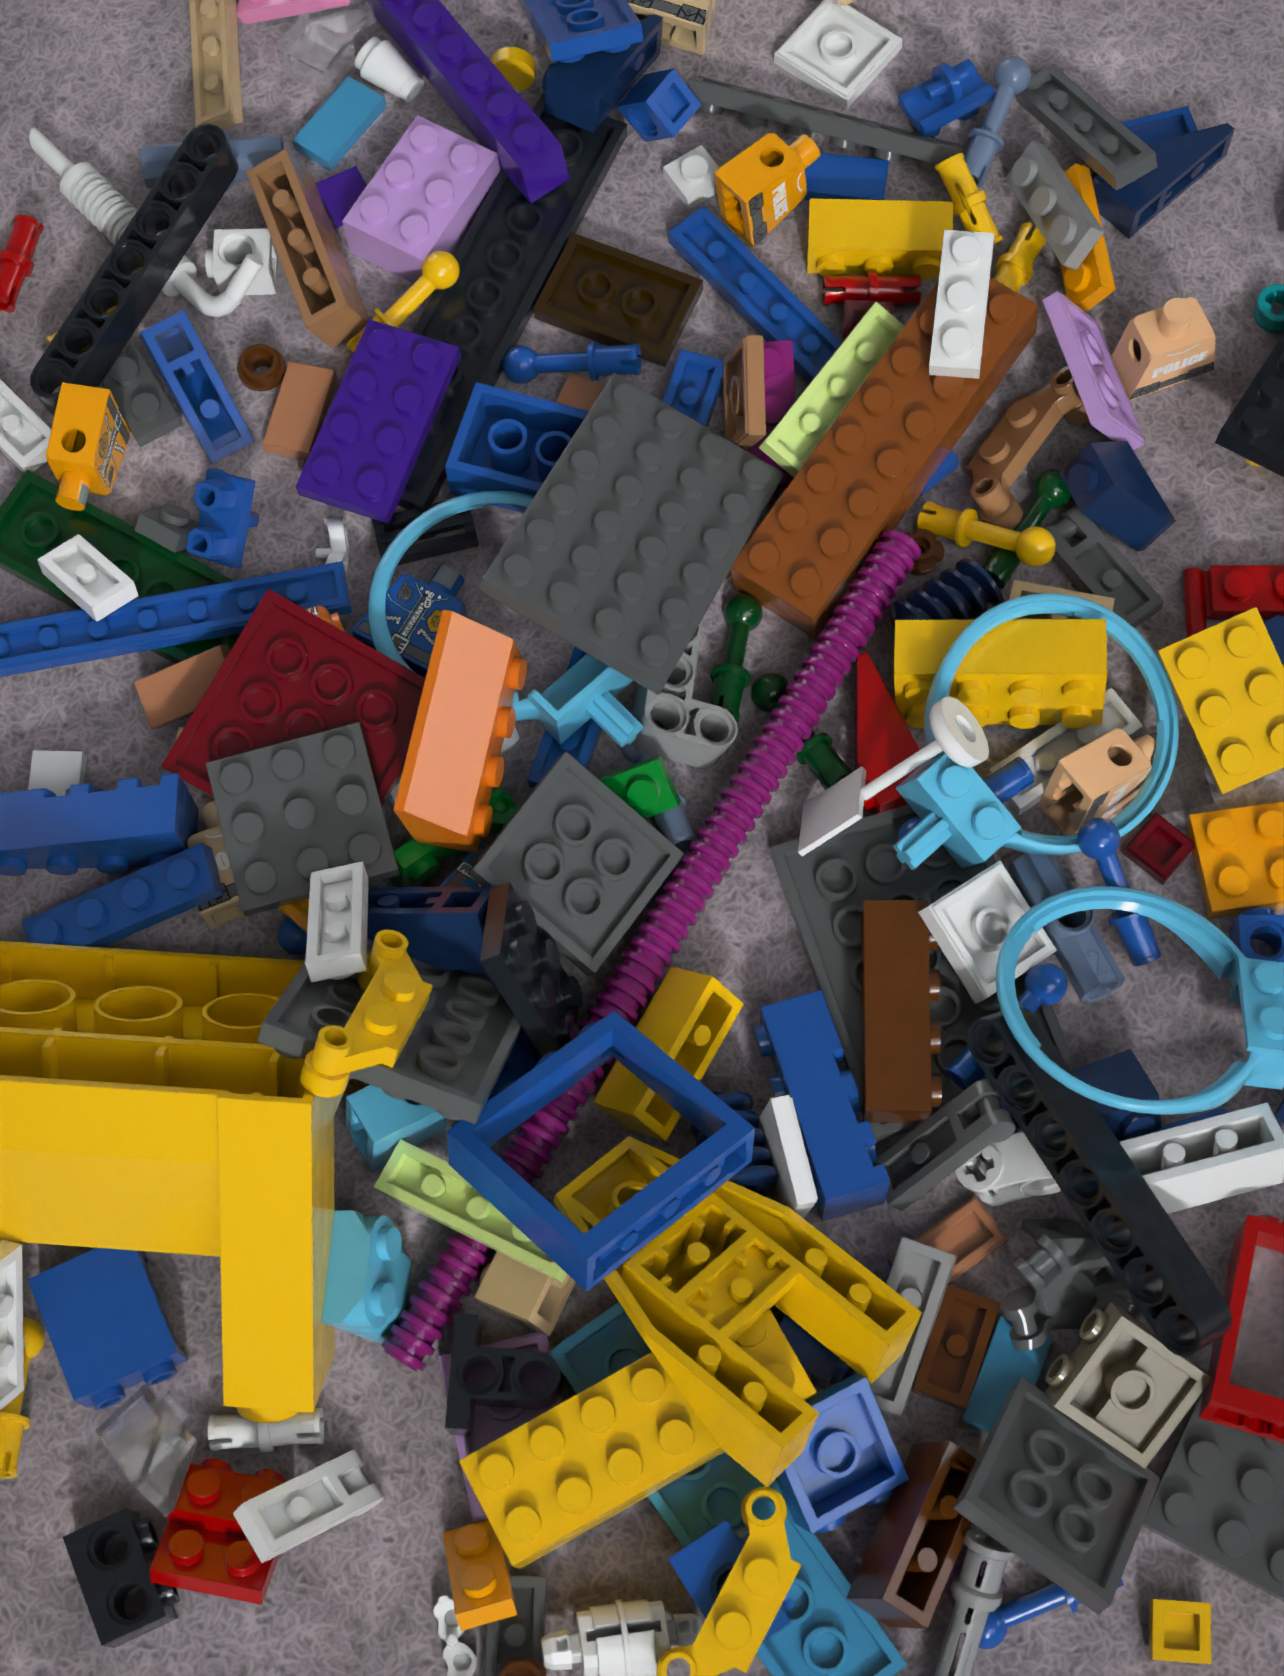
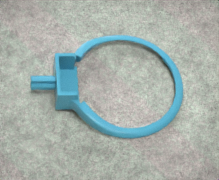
M501 490L470 493L442 502L411 521L388 546L372 580L368 601V618L376 650L412 670L402 659L390 636L385 612V599L397 564L419 536L433 525L455 514L484 508L486 504L492 503L528 507L535 496L521 492ZM586 654L541 694L533 689L527 694L528 698L519 701L518 692H515L512 707L515 708L516 712L515 721L536 720L560 745L590 718L621 748L626 744L630 745L644 727L614 698L633 680L589 654Z
M1053 593L1030 594L1000 603L984 612L958 636L933 678L927 697L924 717L926 746L936 740L931 730L929 719L932 706L942 698L949 696L953 679L964 657L992 629L1015 618L1034 614H1058L1076 619H1106V634L1121 645L1142 673L1151 693L1156 716L1157 737L1152 769L1133 801L1121 813L1110 820L1118 828L1120 837L1124 836L1152 811L1161 798L1174 769L1178 751L1179 718L1172 685L1158 656L1142 635L1126 620L1111 610L1080 597ZM944 751L919 766L896 787V790L921 819L915 827L893 845L897 852L896 857L901 863L906 862L911 870L917 868L941 845H943L961 868L985 862L1000 847L1037 855H1065L1082 852L1077 842L1078 834L1051 836L1021 829L1022 827L972 767L966 768L956 764Z
M1115 886L1077 888L1058 893L1033 906L1019 918L1005 937L998 955L995 979L997 997L1005 1021L1026 1054L1047 1074L1072 1091L1098 1103L1121 1110L1146 1114L1175 1115L1203 1112L1216 1108L1229 1101L1239 1092L1243 1085L1283 1089L1284 963L1247 958L1219 928L1193 910L1160 895L1132 888ZM1092 909H1113L1138 913L1151 918L1170 929L1188 944L1210 967L1219 980L1228 976L1232 984L1229 991L1230 1001L1241 1004L1246 1051L1250 1052L1244 1062L1241 1060L1233 1062L1226 1073L1216 1082L1203 1090L1181 1098L1170 1100L1134 1099L1108 1093L1090 1086L1061 1069L1040 1050L1041 1043L1027 1025L1016 996L1015 970L1018 957L1029 939L1043 926L1071 913Z

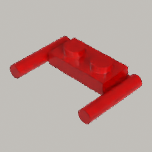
M1210 565L1208 571H1203L1200 568H1188L1183 571L1187 637L1207 629L1206 618H1210V620H1228L1257 607L1262 620H1269L1278 615L1284 617V565Z

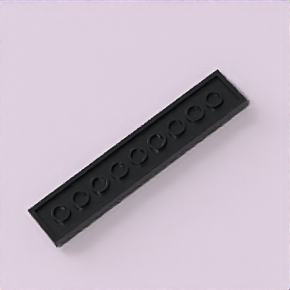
M545 94L541 95L533 111L561 143L570 179L530 204L501 169L454 255L460 267L458 280L450 288L443 290L435 289L412 333L459 347L461 358L398 506L408 510L416 508L424 512L426 507L433 503L447 476L445 465L475 383L495 386L503 371L502 364L507 351L518 343L534 312L533 308L571 234L576 233L628 135L626 123L606 117L594 133L545 113Z

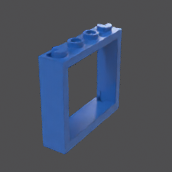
M614 1010L597 1023L592 1022L586 1025L575 1039L557 1052L552 1051L544 1055L536 1066L521 1078L501 1086L494 1097L486 1102L476 1124L465 1120H456L451 1128L447 1130L448 1164L587 1292L751 1163L755 1128ZM614 1057L705 1134L708 1139L584 1234L489 1147L608 1059Z

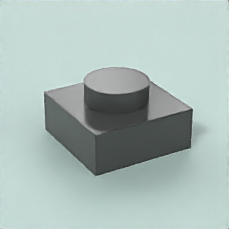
M164 504L161 507L141 512L134 531L176 553L186 549L188 533L198 527V522L191 519L190 513L176 505Z

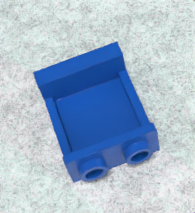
M94 1248L27 1279L73 1400L85 1407L93 1405L95 1410L110 1407L126 1397L125 1389L142 1381H145L146 1386L166 1381L177 1374L175 1366L188 1360L184 1349L178 1345L145 1264L149 1262L145 1251Z

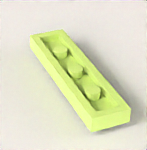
M875 302L758 448L791 476L795 477L899 335L904 325L879 303Z
M400 1139L374 1185L377 1191L563 1283L567 1273L460 1176L447 1161Z

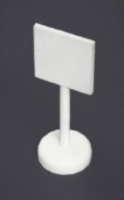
M950 696L942 698L932 706L929 714L930 727L936 739L935 741L867 785H865L866 770L861 766L803 804L798 853L801 856L806 855L862 819L864 800H868L942 751L956 764L966 768L974 767L987 760L989 755L987 739L983 729L969 709L956 698Z

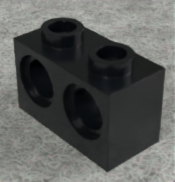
M125 1508L63 1536L101 1646L116 1648L178 1619L173 1608V1604L180 1601L177 1588L151 1583L150 1566L154 1559L153 1551L158 1549L160 1543L155 1528L148 1516L140 1518L138 1512ZM122 1533L128 1542L127 1553L120 1562L110 1565L104 1554L106 1543L112 1536ZM141 1586L147 1594V1607L139 1617L130 1619L124 1610V1600L129 1591Z

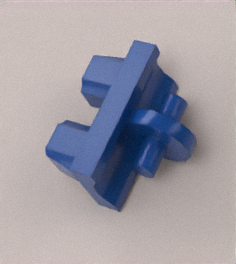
M970 59L954 67L943 62L933 67L931 79L899 95L898 106L909 118L910 125L916 133L921 134L923 137L925 135L936 137L939 135L942 126L956 119L966 121L977 115L980 106L993 100L995 89L980 77Z
M217 468L207 469L205 481L196 484L194 502L197 504L198 509H200L198 527L188 533L186 549L189 553L230 568L242 566L248 527H257L259 521V514L251 511L256 481L234 476Z

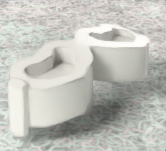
M323 518L325 525L328 526L331 548H316V558H327L325 564L343 561L345 572L347 573L349 540L344 518Z
M441 1596L438 1599V1603L434 1606L433 1614L439 1622L438 1635L447 1644L443 1650V1659L448 1666L446 1676H473L477 1657L467 1645L458 1642L464 1630L460 1631L455 1616L453 1599H449L448 1596Z

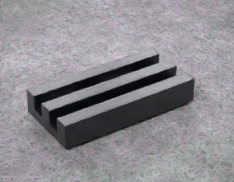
M438 502V503H434V504L428 505V506L426 507L425 511L431 509L432 507H434V506H436V505H438V504H440V503H442V502ZM413 508L396 512L390 524L371 519L381 558L403 528L424 513L423 511ZM471 511L461 512L451 516V518L448 517L425 531L417 540L435 537L437 534L465 528L464 533L411 545L397 566L479 546Z

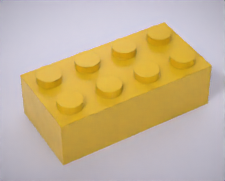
M1013 619L1007 621L984 635L970 649L955 674L949 696L958 699L974 715L981 728L986 725H1011L1019 729H1031L1038 725H1056L1059 722H1062L1063 726L1070 729H1083L1090 725H1102L1107 681L1106 619ZM895 620V705L906 725L916 729H924L926 702L933 678L952 644L974 620Z

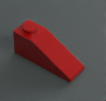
M865 652L857 657L855 673V770L861 766L866 770L865 785H867L920 749L868 653ZM916 769L868 800H864L863 811L871 809L873 815L907 805L908 803L896 790V787Z

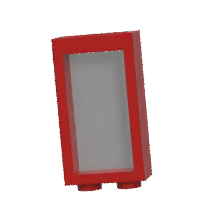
M1247 1215L1235 1235L1223 1298L1231 1311L1232 1321L1230 1329L1213 1343L1208 1373L1213 1379L1204 1389L1199 1418L1284 1443V1221L1270 1215H1259L1256 1217Z

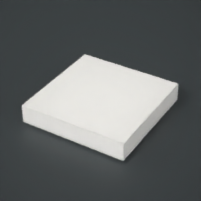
M823 0L774 53V63L840 106L848 109L902 49L903 39L848 4L841 5L836 0Z
M998 861L918 913L973 1001L977 1004L997 992L995 981L996 965L1004 939L1012 926L1031 908L1002 862ZM1043 927L1029 939L1022 949L1017 960L1015 979L1057 951Z
M789 1095L770 1098L759 1117L760 1123L757 1129H760L765 1134L766 1142L763 1147L767 1148L772 1155V1161L768 1166H773L778 1172L777 1182L769 1188L771 1200L791 1208L802 1218H805L817 1202L818 1197L793 1099Z

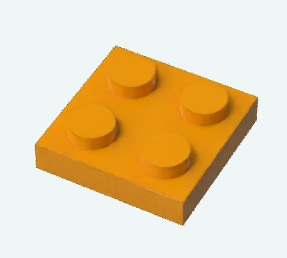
M1284 801L1189 814L1185 823L1188 836L1194 843L1192 853L1208 918L1243 914L1245 911L1255 908H1284Z

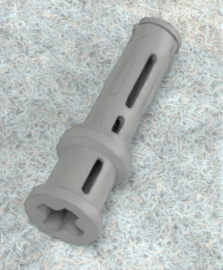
M969 1530L966 1532L964 1544L968 1549L960 1576L954 1577L951 1582L950 1589L952 1597L955 1599V1604L933 1676L971 1675L989 1612H994L1001 1605L1003 1594L999 1591L1007 1561H1012L1016 1554L984 1531ZM986 1561L987 1567L984 1576H981L982 1563ZM969 1608L974 1609L973 1614L968 1612ZM963 1632L966 1634L956 1671H953V1661Z

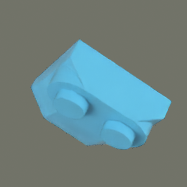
M334 1210L322 1323L376 1342H383L391 1333L390 1329L393 1324L398 1325L403 1319L399 1314L403 1309L406 1310L411 1269V1259L402 1246L400 1231L397 1227H394L392 1220L388 1216H366L355 1210Z

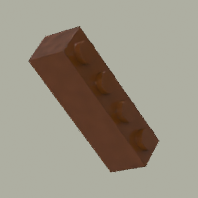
M928 900L863 901L861 914L863 1120L865 1121L869 1120V1122L923 1123L930 1117L932 1107H941V1074H931V1054H940L941 1028L940 1021H930V1002H939L940 976L939 969H929V950H938V943L918 913L928 906Z

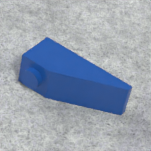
M184 310L140 332L139 338L211 464L254 442L250 431Z

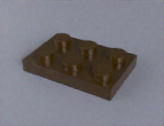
M572 233L533 308L534 318L607 346L639 343L641 355H637V357L666 367L701 296L703 280Z

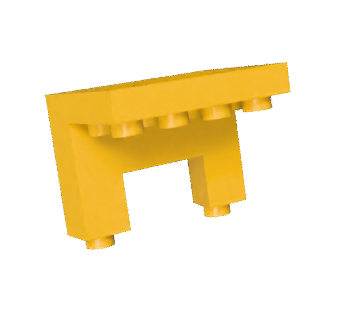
M0 941V1241L5 1239L24 1243L219 1256L221 1266L223 1406L236 1407L237 1412L242 1417L259 1423L285 1421L294 1417L299 1412L314 1413L335 1354V1327L322 1323L334 1221V1115L344 1092L339 1096L329 1098L310 1093L303 1087L300 1081L304 1059L285 1057L276 1052L273 1047L257 1042L264 1019L305 961Z

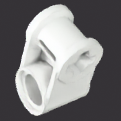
M1022 1130L1017 1131L1005 1141L989 1144L955 1170L958 1180L968 1190L974 1191V1194L983 1203L991 1206L1003 1205L1032 1196H1044L1061 1191Z

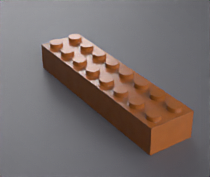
M990 277L979 379L929 375L938 280L739 553L730 569L734 588L741 593L754 596L763 607L812 638L817 639L819 633L825 628L827 620L832 618L835 607L841 605L843 594L850 592L849 585L851 581L857 579L858 570L865 567L864 560L868 555L873 554L872 547L875 543L880 542L879 538L882 531L885 529L895 530L923 491L925 484L954 448L1036 333L1037 303Z

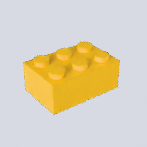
M1257 607L1155 652L1167 673L1175 698L1218 793L1224 794L1284 768V667Z

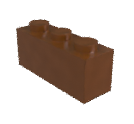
M951 1441L912 1445L904 1464L909 1480L893 1489L894 1492L888 1500L846 1599L889 1627L928 1628L964 1542L966 1532L972 1523L953 1508L974 1466L975 1457Z

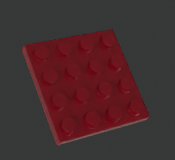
M267 589L161 767L172 774L179 773L182 780L214 798L206 763L359 722L381 805L383 806L403 772L426 678L274 591Z

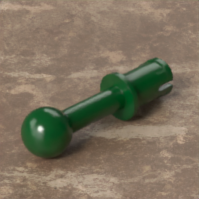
M1049 469L1038 475L1033 485L1035 498L1023 514L1021 521L1014 527V531L1022 532L1030 527H1039L1051 509L1062 507L1070 500L1072 495L1059 475L1061 470ZM995 546L982 564V567L989 573L998 587L1003 589L1021 561L1017 557L1016 552Z
M739 593L732 596L724 606L723 617L730 628L723 664L714 666L710 674V678L714 683L710 704L727 709L734 716L737 723L740 717L739 710L743 689L749 686L751 680L750 673L743 668L749 632L758 627L763 617L761 603L757 598L747 593Z
M765 673L759 676L754 681L751 689V697L754 704L760 710L769 713L773 709L779 708L778 700L781 696L787 695L786 687L789 682L777 673ZM812 730L809 739H802L804 747L801 752L796 753V760L802 765L807 764L825 790L852 773V770L842 761L832 747L833 740L828 733L815 734Z

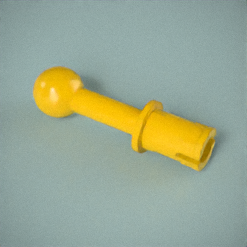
M446 251L430 253L422 263V276L384 314L378 308H375L373 312L376 315L371 320L398 328L435 289H447L456 283L460 274L457 259ZM366 325L346 343V346L353 353L357 348Z
M927 501L922 507L924 510L930 511V514L920 512L918 516V529H926L934 533V535L955 540L956 545L961 548L968 547L972 540L1014 551L1019 560L1030 567H1040L1047 564L1055 554V539L1048 530L1042 527H1030L1022 532L978 521V513L975 509L967 508L964 511H960L931 501Z
M23 1317L24 1391L0 1410L1 1479L17 1477V1465L23 1431L29 1429L31 1424L29 1418L21 1415L30 1360L42 1350L45 1343V1332L41 1324L30 1317Z

